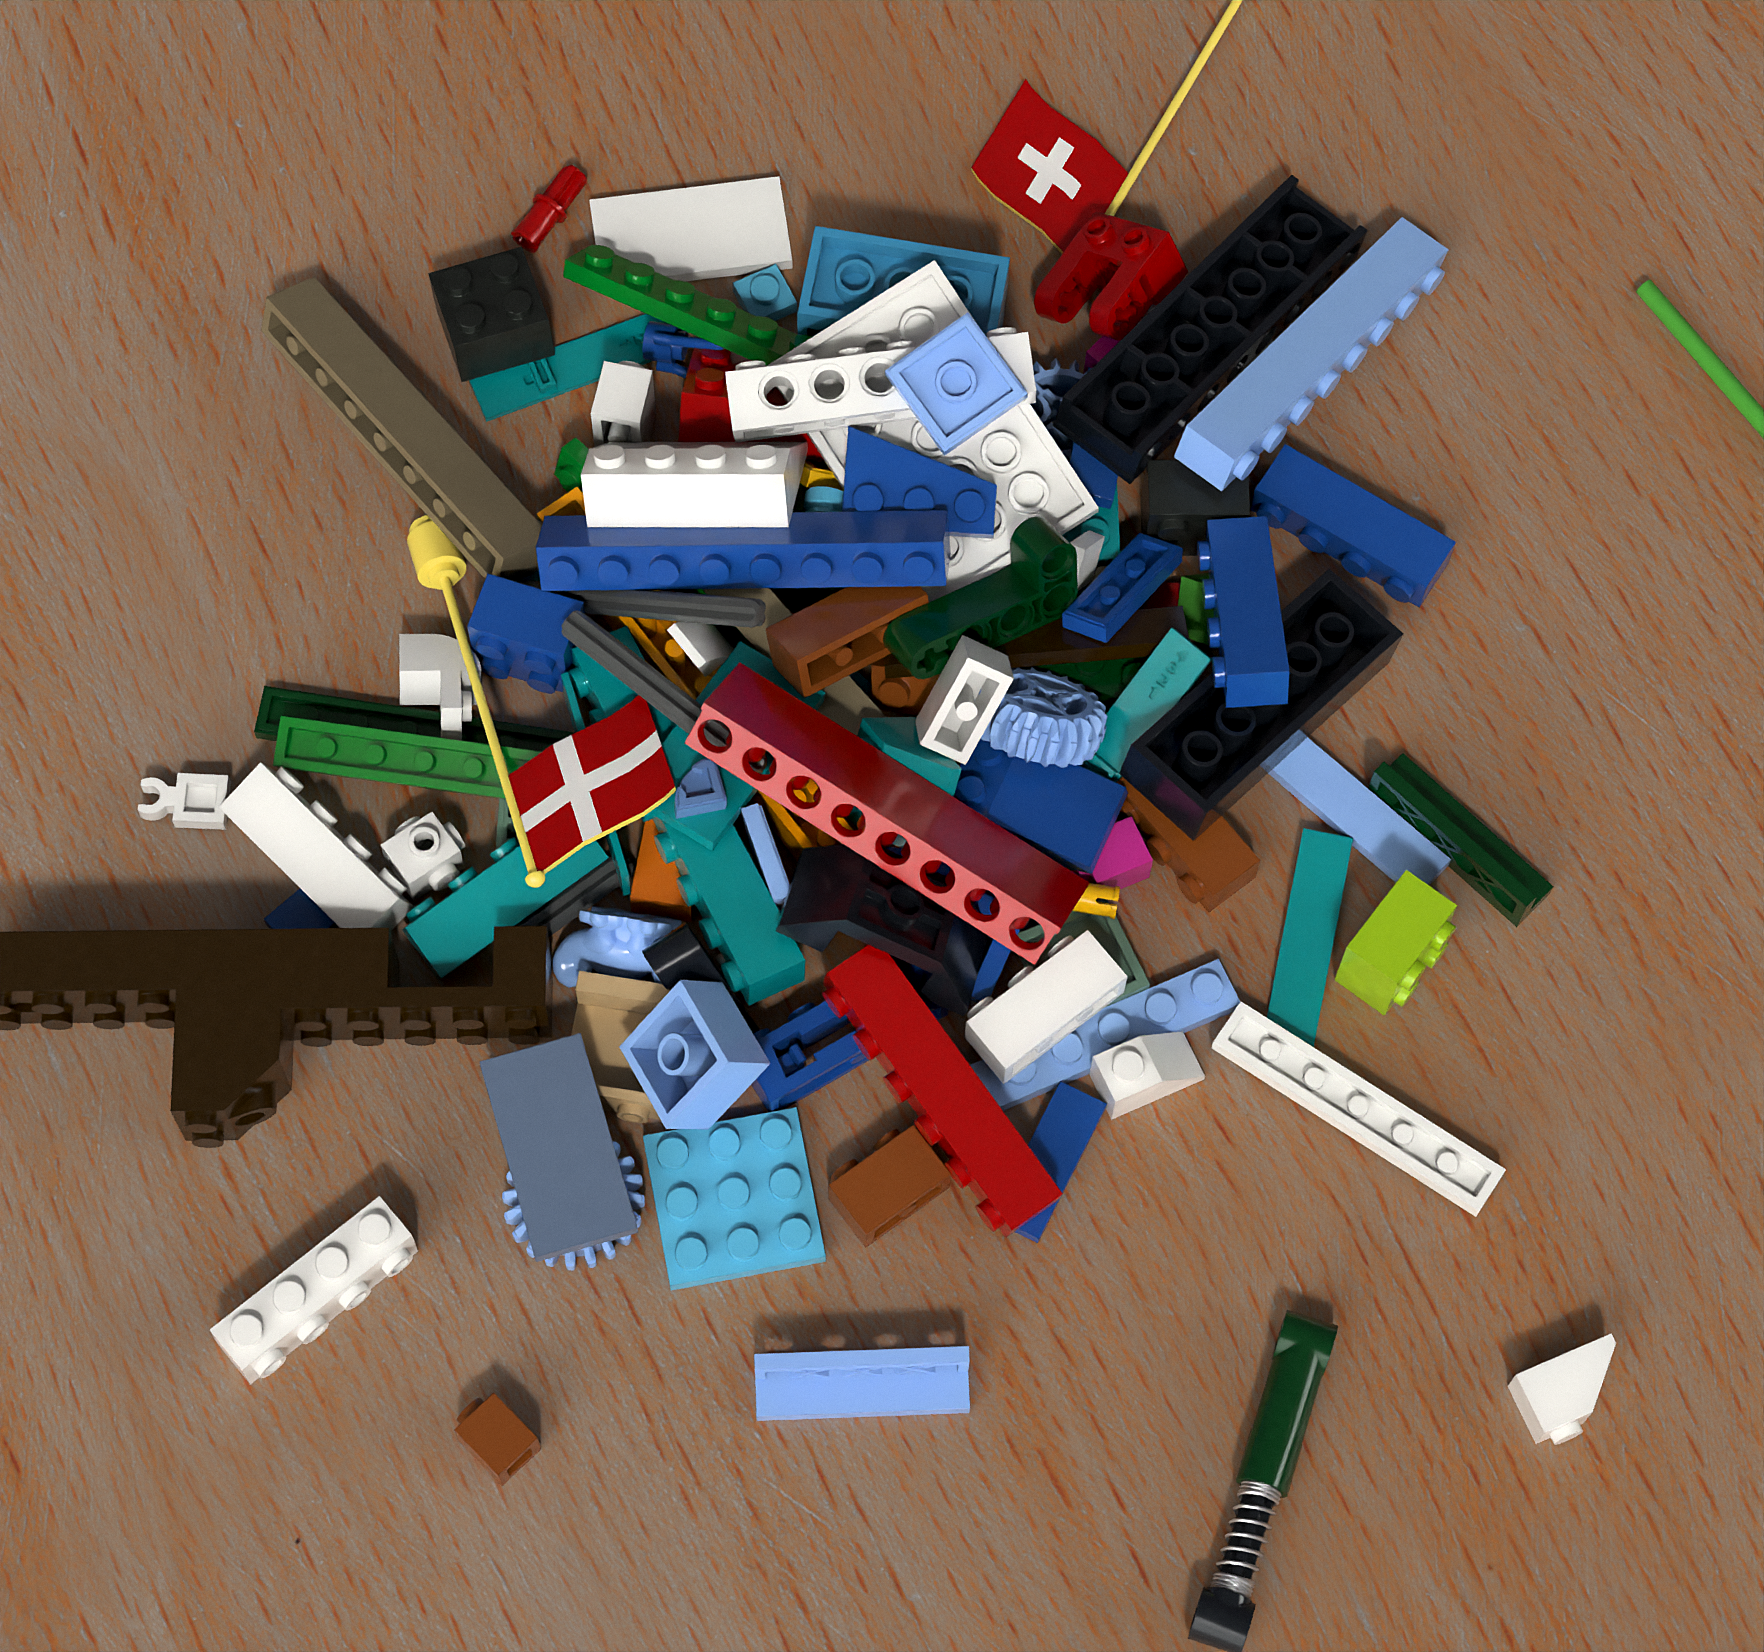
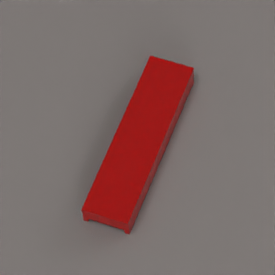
M741 662L737 664L704 701L700 708L702 712L684 743L1034 965L1054 934L1059 933L1090 884ZM712 719L721 721L729 728L730 732L725 740L726 746H715L706 739L704 728ZM766 751H768L774 757L769 767L770 774L757 773L751 768L749 762L761 761ZM813 779L818 784L813 794L815 802H804L794 794L793 790L804 789L809 780ZM854 806L862 812L857 822L859 830L855 831L844 828L837 819V817L845 818L849 816ZM898 834L906 839V843L901 850L903 858L900 859L887 855L881 846L893 844ZM942 862L951 868L945 878L947 885L945 887L934 885L926 876V873H935ZM986 890L995 895L989 906L991 915L977 912L970 902L979 901ZM1030 918L1036 920L1044 930V937L1036 943H1028L1021 940L1015 932V929H1023Z

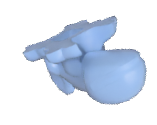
M592 906L591 911L580 910L579 912L580 921L592 927L573 931L565 937L555 950L552 958V968L555 977L559 983L568 988L576 987L579 971L592 973L593 968L598 974L640 980L651 973L654 982L662 984L644 957L642 950L680 926L681 920L669 916Z

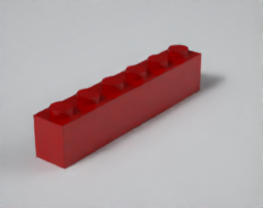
M867 945L826 973L823 985L827 990L822 992L826 1003L838 1018L844 1015L847 1016L857 1030L853 1034V1039L858 1048L868 1060L871 1061L876 1057L888 1073L883 1077L887 1088L898 1102L902 1103L907 1100L918 1115V1118L914 1120L918 1131L929 1145L933 1146L938 1143L949 1158L945 1162V1167L960 1188L963 1189L969 1186L980 1203L975 1206L976 1210L991 1231L994 1232L1000 1229L1007 1238L1059 1200L1063 1193L890 954Z

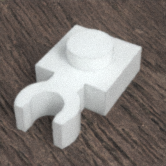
M178 773L176 787L167 786L165 782L158 778L142 779L141 788L143 792L148 794L156 793L160 797L152 805L138 804L140 817L154 821L165 817L168 813H173L172 821L176 828L226 830L227 815L219 806L230 795V778L228 775Z

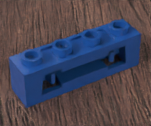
M890 955L916 992H918L924 970ZM922 998L937 1021L948 1015V1009ZM826 1001L817 1006L814 1003H807L788 1016V1023L772 1032L769 1028H765L753 1034L771 1063L751 1084L768 1112L788 1108L869 1061L853 1039V1034L857 1032V1030H854L814 1053L815 1061L805 1067L804 1062L807 1058L802 1052L804 1049L851 1023L846 1015L838 1018Z

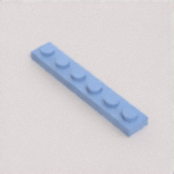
M1217 959L1103 1008L1005 1084L1000 1081L984 1060H980L970 1066L1000 1108L1005 1111L1056 1089L1060 1081L1067 1084L1088 1075L1094 1055L1142 1035L1181 1031L1186 1033L1234 1012L1240 1000L1220 960Z

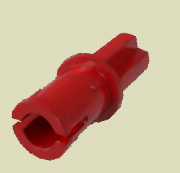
M573 165L563 167L543 194L535 195L533 198L534 205L511 232L513 240L520 247L522 246L526 251L535 253L554 226L565 221L567 218L565 211L587 183L585 174Z

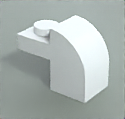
M399 634L400 705H440L441 738L462 741V722L472 721V705H477L458 640L440 634ZM471 649L481 681V665L478 657Z

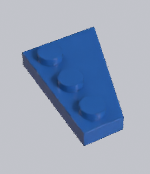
M848 426L842 512L948 510L950 536L994 539L996 484Z

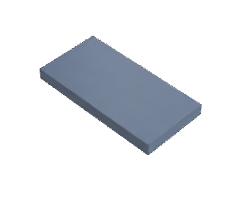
M581 1033L480 1061L481 1071L535 1261L539 1262L638 1233V1227Z

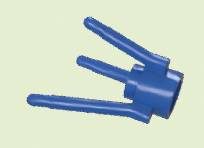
M649 321L644 333L642 355L645 360L657 361V371L673 373L686 378L688 368L677 364L676 360L683 361L688 348L719 351L724 349L702 338L689 337L688 332L666 322Z

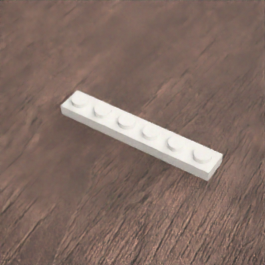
M1243 1002L1239 1003L1213 1041L1211 1047L1213 1050L1475 1217L1506 1171L1505 1168Z

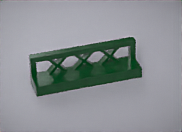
M1404 753L1390 766L1384 761L1374 771L1368 789L1451 859L1448 866L1513 925L1518 927L1551 893L1554 886Z

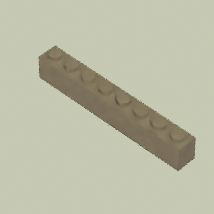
M315 277L267 296L261 327L263 334L484 579H486L487 574H492L517 581L538 571L536 544L543 522L538 518H534L522 505L514 491L508 485H504L490 470L484 458L479 453L474 452L458 435L454 425L450 421L445 420L428 402L423 391L414 387L398 369L396 362L390 356L385 355L370 339L366 329L349 316L341 307L336 296L327 292Z

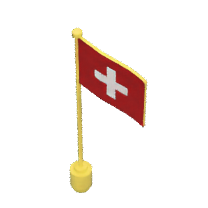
M1243 0L1231 1L1129 173L1095 138L1051 108L1033 90L1026 79L972 165L971 171L979 183L997 201L1039 230L1063 254L1067 246L1095 211L1110 216L1116 214Z

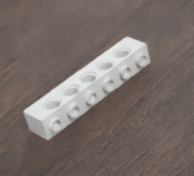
M1012 327L988 331L986 333L987 339L1028 393V398L1018 405L1036 403V386L1028 332L1017 333V329ZM899 341L888 344L886 351L866 353L865 348L854 347L837 351L834 358L816 360V356L813 354H800L788 357L786 364L766 366L764 361H748L737 364L735 366L736 371L725 372L735 442L848 428V426L858 427L917 419L894 386L886 392L878 393L870 390L866 383L872 375L885 373L886 369L919 346H916L914 341ZM829 379L837 380L844 386L841 395L834 399H824L816 393V390L823 381ZM785 386L790 388L794 392L791 401L783 406L770 404L766 397L774 387Z

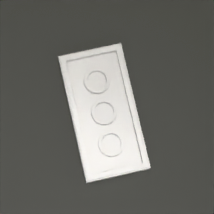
M779 176L589 200L595 245L609 247L616 255L634 263L650 265L654 268L655 272L673 280L687 282L752 274L774 264L778 266L779 270L793 268Z

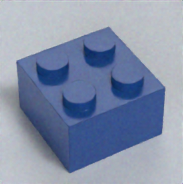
M487 574L467 625L471 648L479 659L481 671L496 679H507L510 676L527 681L531 688L547 694H553L555 691L563 692L561 674L573 669L571 649L577 646L562 635L561 625L575 610L582 611L585 614L584 602Z

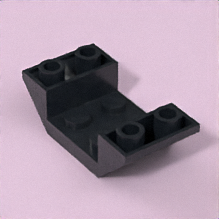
M844 844L808 847L802 850L775 930L822 953L835 934L840 931L924 970L917 992L919 996L961 1016H964L968 1011L988 935ZM882 847L884 852L890 857L896 859L903 858L901 855ZM938 872L926 873L927 878L934 885L940 887L947 886L945 882L946 876ZM970 901L972 907L978 912L973 901Z

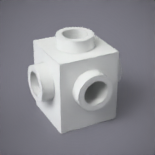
M433 812L422 818L416 816L408 819L396 829L395 836L381 844L386 864L394 875L407 886L406 891L413 901L432 889L440 891L448 887V883L460 875L459 871L465 868L461 850L466 847L463 839L449 821L442 825Z

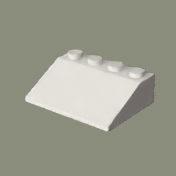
M609 442L590 448L581 472L587 527H789L808 452L807 442Z

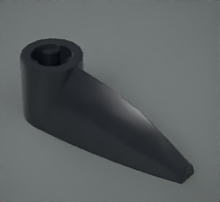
M686 922L642 950L647 962L667 990H671L680 980L723 982L752 1033L754 1034L760 1030L736 993L730 989L725 977Z

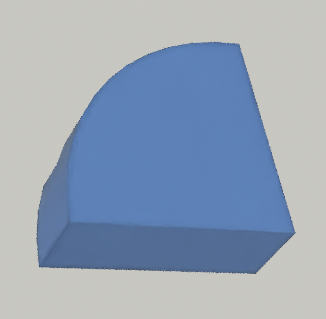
M705 758L695 763L681 780L675 794L674 811L676 819L726 809L727 798L718 766L710 759Z

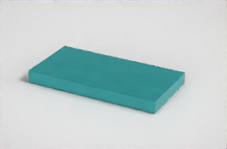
M740 641L696 699L702 705L739 662L815 710H818L824 702L825 692L820 690L803 698L773 667L772 660ZM678 725L674 727L661 744L676 791L681 780L692 769V766L706 758L684 744L689 734ZM768 751L765 753L768 759L767 766L763 773H761L765 775L770 774L769 767L774 760V757ZM718 764V770L727 798L726 809L676 819L674 811L675 791L665 802L649 812L711 851L714 850L741 814V808L746 807L758 791Z

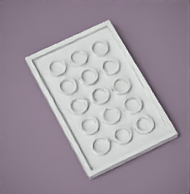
M934 260L767 366L786 364L788 357L800 354H813L816 356V360L834 358L837 351L846 348H865L866 353L886 351L888 344L899 341H914L916 346H920L967 312L969 313V311ZM885 373L872 375L866 383L870 390L878 393L886 392L893 386ZM829 379L823 381L818 386L816 393L824 399H834L841 395L844 386L837 380ZM777 386L785 401L789 403L793 398L794 392L788 387ZM1030 404L1013 407L945 456L918 419L853 427L997 485L994 539L950 536L951 556L947 585L920 586L928 594L929 602L1011 566V537L1015 529L1026 519L1034 516L1043 517L1063 535L1099 511V507ZM848 428L807 433L844 490Z

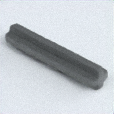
M623 853L630 879L635 874V868L630 859ZM609 856L600 865L515 926H547L548 937L556 933L578 917L580 910L589 909L620 886L612 856Z

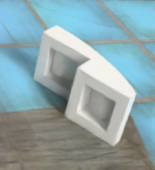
M677 622L667 629L705 677L722 665L734 650L714 624Z

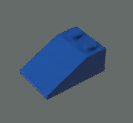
M980 739L966 765L960 764L962 770L954 797L1065 868L1092 874L1128 792L1126 787L1079 765L1068 764L1067 767L1061 768L1055 764H1049L1047 767H1044L1038 762L1030 761L1026 763L1022 758L1016 756L1008 757L1007 752L1003 750H994L990 747V742Z

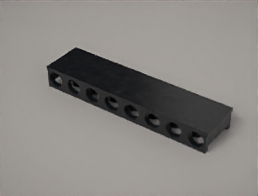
M1291 175L1063 396L1052 426L1128 484H1131L1146 469L1147 460H1155L1185 430L1186 425L1251 364L1357 258L1368 230L1361 225L1355 230L1307 196L1297 188L1299 179Z

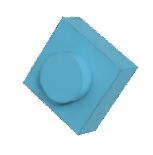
M776 264L733 282V293L742 309L748 313L777 321L797 312V301Z

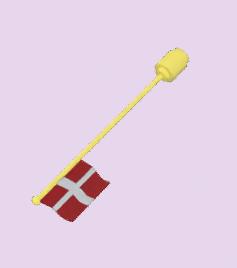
M425 515L416 519L411 524L407 538L419 582L423 586L443 591L527 867L528 875L525 877V882L528 886L537 888L545 882V874L578 850L644 817L665 802L676 791L675 784L648 703L640 695L611 716L552 744L509 775L452 586L465 575L466 563L463 554L429 516Z

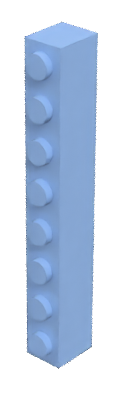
M1401 217L1186 425L1174 457L1220 491H1223L1236 477L1241 481L1244 480L1257 464L1260 457L1259 454L1263 450L1271 453L1279 445L1287 432L1286 427L1291 422L1298 426L1307 417L1314 405V400L1318 396L1325 399L1330 395L1345 369L1351 373L1358 367L1367 353V347L1371 343L1377 347L1385 340L1394 325L1393 321L1397 317L1404 321L1416 307L1420 299L1419 296L1423 292L1430 295L1437 288L1445 275V271L1440 267L1449 249Z

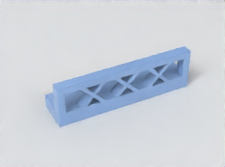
M969 1346L754 1354L757 1421L969 1413Z

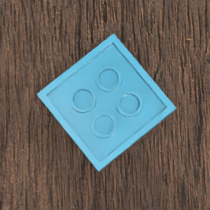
M797 1107L715 1122L708 1130L675 1129L643 1135L671 1291L826 1262Z

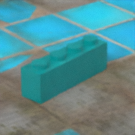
M513 837L489 854L495 863L480 874L472 866L448 883L453 893L438 904L430 896L406 913L411 923L401 930L437 979H441L493 942L494 926H515L609 857L599 843L594 841L578 850L547 872L542 886L533 888L525 882V877L528 875L520 844Z

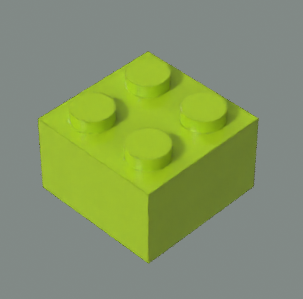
M1405 870L1346 947L1334 981L1384 1016L1394 1003L1403 1007L1419 986L1420 982L1418 980L1428 966L1432 969L1449 946L1448 940L1456 930V926L1450 922L1457 905L1408 870Z

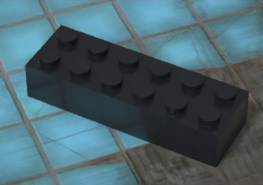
M1330 568L1281 611L1289 664L1288 704L1226 708L1223 687L1214 688L1212 672L1131 744L1119 774L1193 841L1390 662L1404 633Z

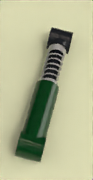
M1291 1310L1286 1311L1272 1355L1273 1361L1236 1477V1482L1241 1485L1237 1494L1240 1504L1233 1507L1236 1518L1229 1521L1232 1531L1225 1535L1228 1545L1220 1549L1224 1558L1216 1563L1219 1572L1213 1574V1581L1210 1582L1211 1586L1203 1587L1188 1639L1227 1652H1242L1256 1606L1250 1599L1255 1582L1251 1580L1254 1571H1259V1568L1255 1566L1257 1558L1264 1556L1260 1552L1262 1543L1268 1542L1264 1538L1266 1529H1272L1271 1525L1268 1524L1270 1515H1276L1272 1508L1279 1504L1280 1498L1288 1496L1320 1381L1326 1370L1338 1330L1337 1325Z

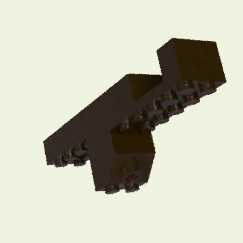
M494 926L493 986L398 987L399 959L389 928L0 932V1030H16L21 1027V1024L41 1023L42 1027L52 1030L70 1029L73 1023H93L95 1027L101 1029H120L125 1026V1023L145 1022V1025L157 1029L174 1027L170 1111L184 1139L192 1141V1144L198 1147L215 1148L222 1146L224 1140H239L254 1125L266 1121L276 1114L277 1103L292 1090L294 1040H301L300 1042L306 1046L323 1047L332 1044V1040H353L354 1044L360 1046H378L384 1043V1039H405L407 1044L426 1046L434 1044L436 1039H457V1042L461 1044L481 1045L487 1043L488 1038H509L511 1043L528 1045L539 1042L540 1038H552L553 968L547 926Z

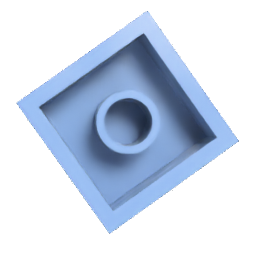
M680 980L619 1046L666 1129L708 1130L771 1064L723 982Z

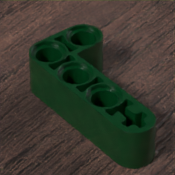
M1034 516L1026 519L1015 529L1011 537V566L900 615L887 627L883 637L884 646L915 678L927 679L942 673L962 635L994 649L1061 618L1062 613L1075 601L1078 594L1076 548L1043 517Z

